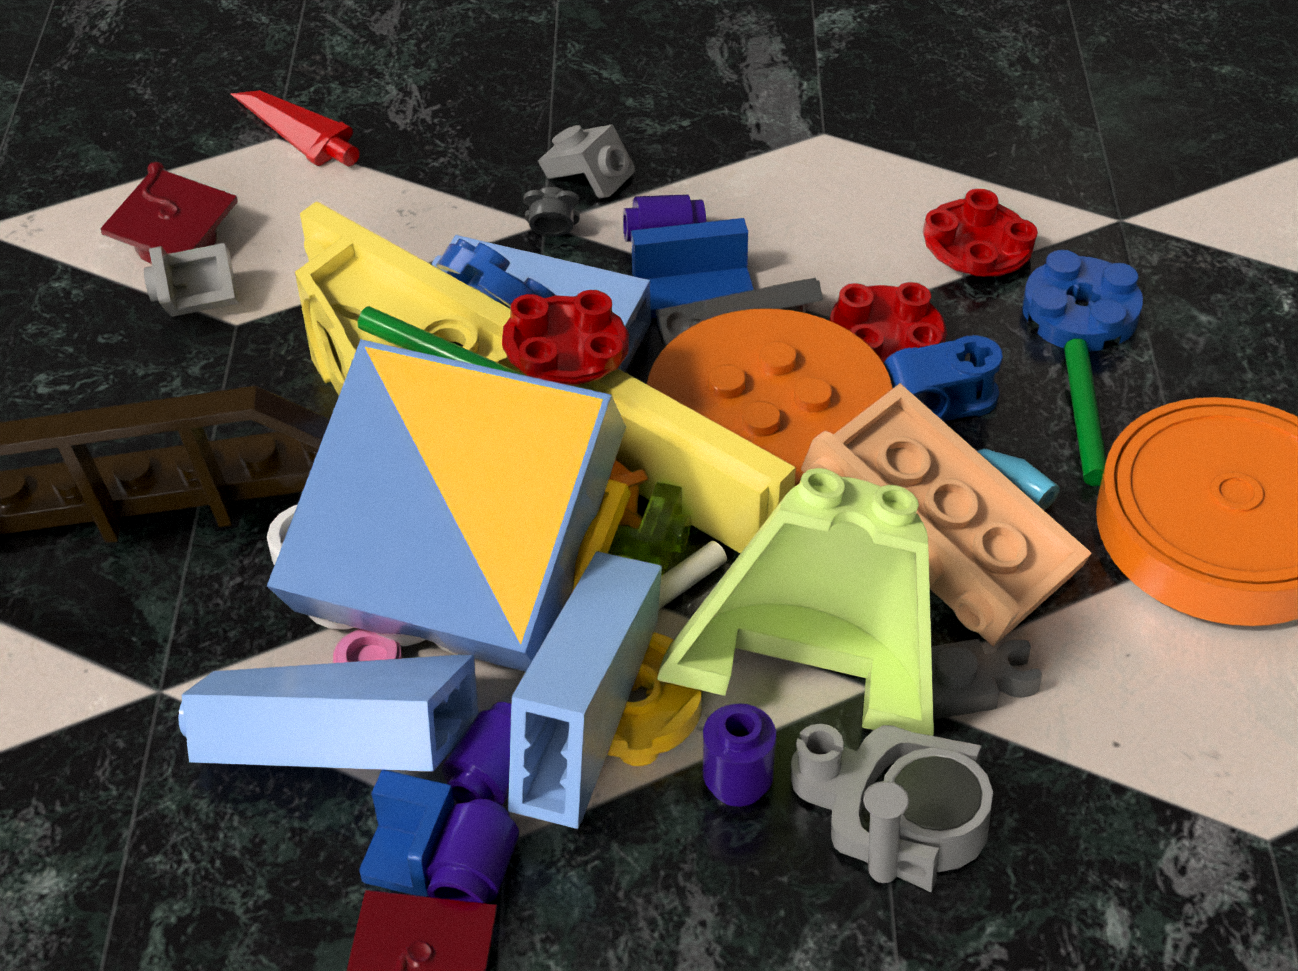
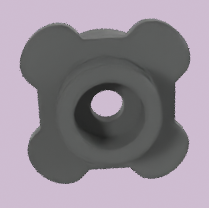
M546 187L540 190H531L524 194L523 202L529 206V210L525 212V220L529 223V227L537 234L548 237L562 236L569 233L573 229V225L577 224L580 220V213L575 211V206L579 204V196L572 191H564L556 187Z

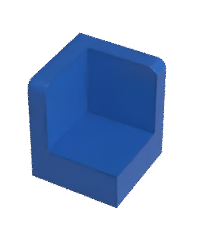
M381 770L372 791L378 827L359 869L361 880L366 884L415 896L429 897L427 889L430 881L427 878L426 871L450 810L454 806L452 787L440 782Z

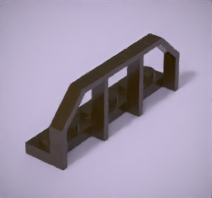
M249 386L0 422V456L58 448L65 461L0 471V535L95 521L105 543L117 542L121 517L210 505L219 527L232 525L234 501L303 492L330 418L258 386ZM252 420L277 432L208 441L203 427ZM177 430L184 444L92 458L86 446L87 443Z

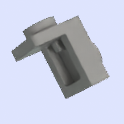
M613 124L582 130L580 125L569 127L552 139L554 146L538 160L547 179L585 173L598 198L610 197L635 172V166Z
M225 243L167 254L162 246L149 248L152 266L144 268L147 292L152 302L159 301L160 305L171 317L239 303L230 252Z

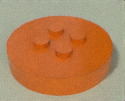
M783 309L735 311L712 317L688 328L662 350L653 363L647 380V385L795 466V486L800 483L804 473L801 468L815 437L823 431L835 434L893 389L890 376L881 359L861 338L846 328L824 318Z
M1209 397L1169 403L1143 414L1130 423L1114 441L1108 453L1096 508L1100 537L1107 552L1123 574L1145 593L1161 603L1182 613L1211 622L1240 626H1263L1298 619V417L1281 409L1253 401Z

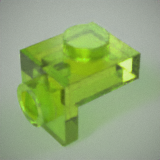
M657 482L639 529L619 525L608 554L661 565V576L665 574L673 553L682 554L684 552L690 533L691 517L682 514V487Z

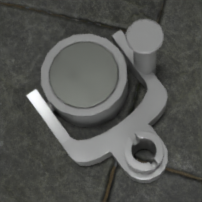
M814 724L800 732L802 740L797 738V751L794 753L791 762L793 790L803 800L832 810L831 839L834 848L840 853L867 862L869 874L877 882L889 883L897 876L932 892L937 872L961 868L976 859L987 844L993 790L988 775L979 766L982 745L915 733L892 725H883L873 730L864 739L859 749L855 751L844 747L842 735L830 725ZM894 763L885 774L884 781L874 783L886 767ZM863 805H865V808L870 813L869 832L861 826L860 822Z

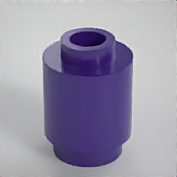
M688 194L635 196L632 208H624L625 242H631L632 230L706 222L703 200H691Z
M496 702L490 710L479 712L442 765L443 777L447 784L451 785L453 799L459 804L470 802L474 799H487L502 806L508 798L511 703Z
M730 704L714 711L705 722L703 729V778L706 786L714 796L727 805L737 807L750 805L759 800L772 785L775 765L776 728L772 719L763 710L749 704Z
M474 799L470 802L457 804L451 808L426 871L427 878L430 881L427 889L429 897L477 903H490L496 899L519 838V828L503 806L487 799Z

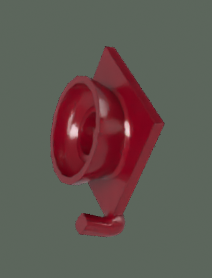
M155 161L149 164L148 175L100 230L104 236L134 246L139 257L152 264L149 248L162 246L167 254L214 245L217 241L216 228L238 203L236 195L168 172L161 162Z
M365 890L347 971H486L497 905Z

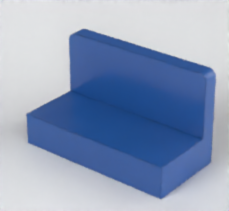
M744 218L631 231L632 275L650 280L651 318H656L655 310L754 289L747 267L748 229Z

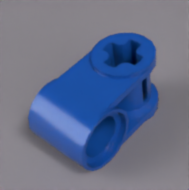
M978 335L964 336L954 341L930 346L905 348L893 353L883 363L890 376L892 388L901 383L943 422L968 416H982L990 413L997 406L999 389L994 379L995 374L1002 365L1003 355L999 345L987 337ZM967 353H970L969 361H965ZM977 391H981L979 399H976Z

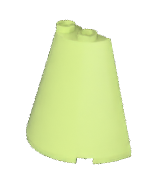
M815 468L803 473L800 483L786 494L670 644L663 657L657 680L725 696L731 677L735 648L866 678L862 728L875 730L883 725H892L911 732L933 736L929 548L927 530L917 514L919 507L917 498L907 489L897 485L879 486L856 478L842 477L828 469Z

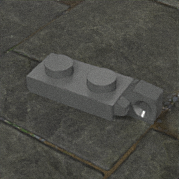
M810 278L655 310L661 343L669 344L688 328L718 315L749 309H783L806 313L805 304L822 301L823 297L820 281L816 280V278Z

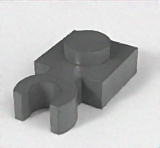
M979 639L931 646L933 720L997 709L999 693L1001 691L1009 696L1020 698L1036 694L1039 691L1042 679L1040 669L1020 671L1012 667L1028 664L1031 649L1029 641L1020 639L1010 640L1003 643L995 653L989 654L984 653Z

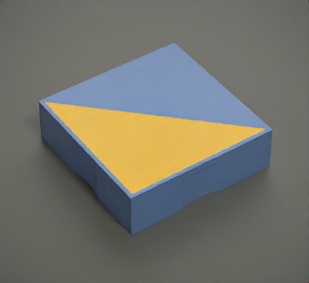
M360 339L267 587L294 612L378 634H404L432 641L458 655H474V659L526 672L572 593L575 563L579 547L588 527L599 511L626 429V425L612 395Z

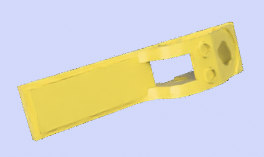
M318 201L300 213L305 239L304 249L309 262L296 270L295 276L311 359L325 383L331 382L338 395H340L360 339L398 347L358 328L359 315L367 306L378 309L447 341L460 343L465 349L524 374L509 362L502 347L503 326L510 318V308ZM618 368L599 380L576 385L566 384L612 395L626 425L616 460L632 472L640 469L645 470L649 480L640 485L639 494L740 554L786 494L795 487V466Z

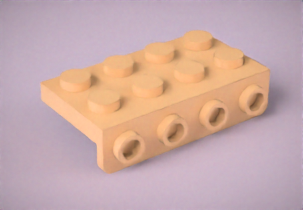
M901 383L835 434L823 431L815 437L801 468L804 473L815 468L828 469L842 477L856 478L879 486L897 485L913 493L919 503L917 514L924 523L928 535L930 589L954 610L957 618L965 627L979 633L993 647L1080 570L1092 554Z

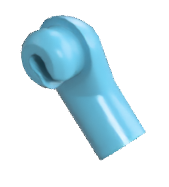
M988 449L977 451L1043 510L1047 509L1057 498L1059 486L1026 460Z

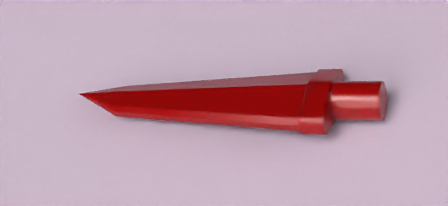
M260 90L231 93L235 99L304 154L307 160L314 165L321 166L332 158L348 167L357 162L359 149L348 143L353 135V129L347 124L334 121Z

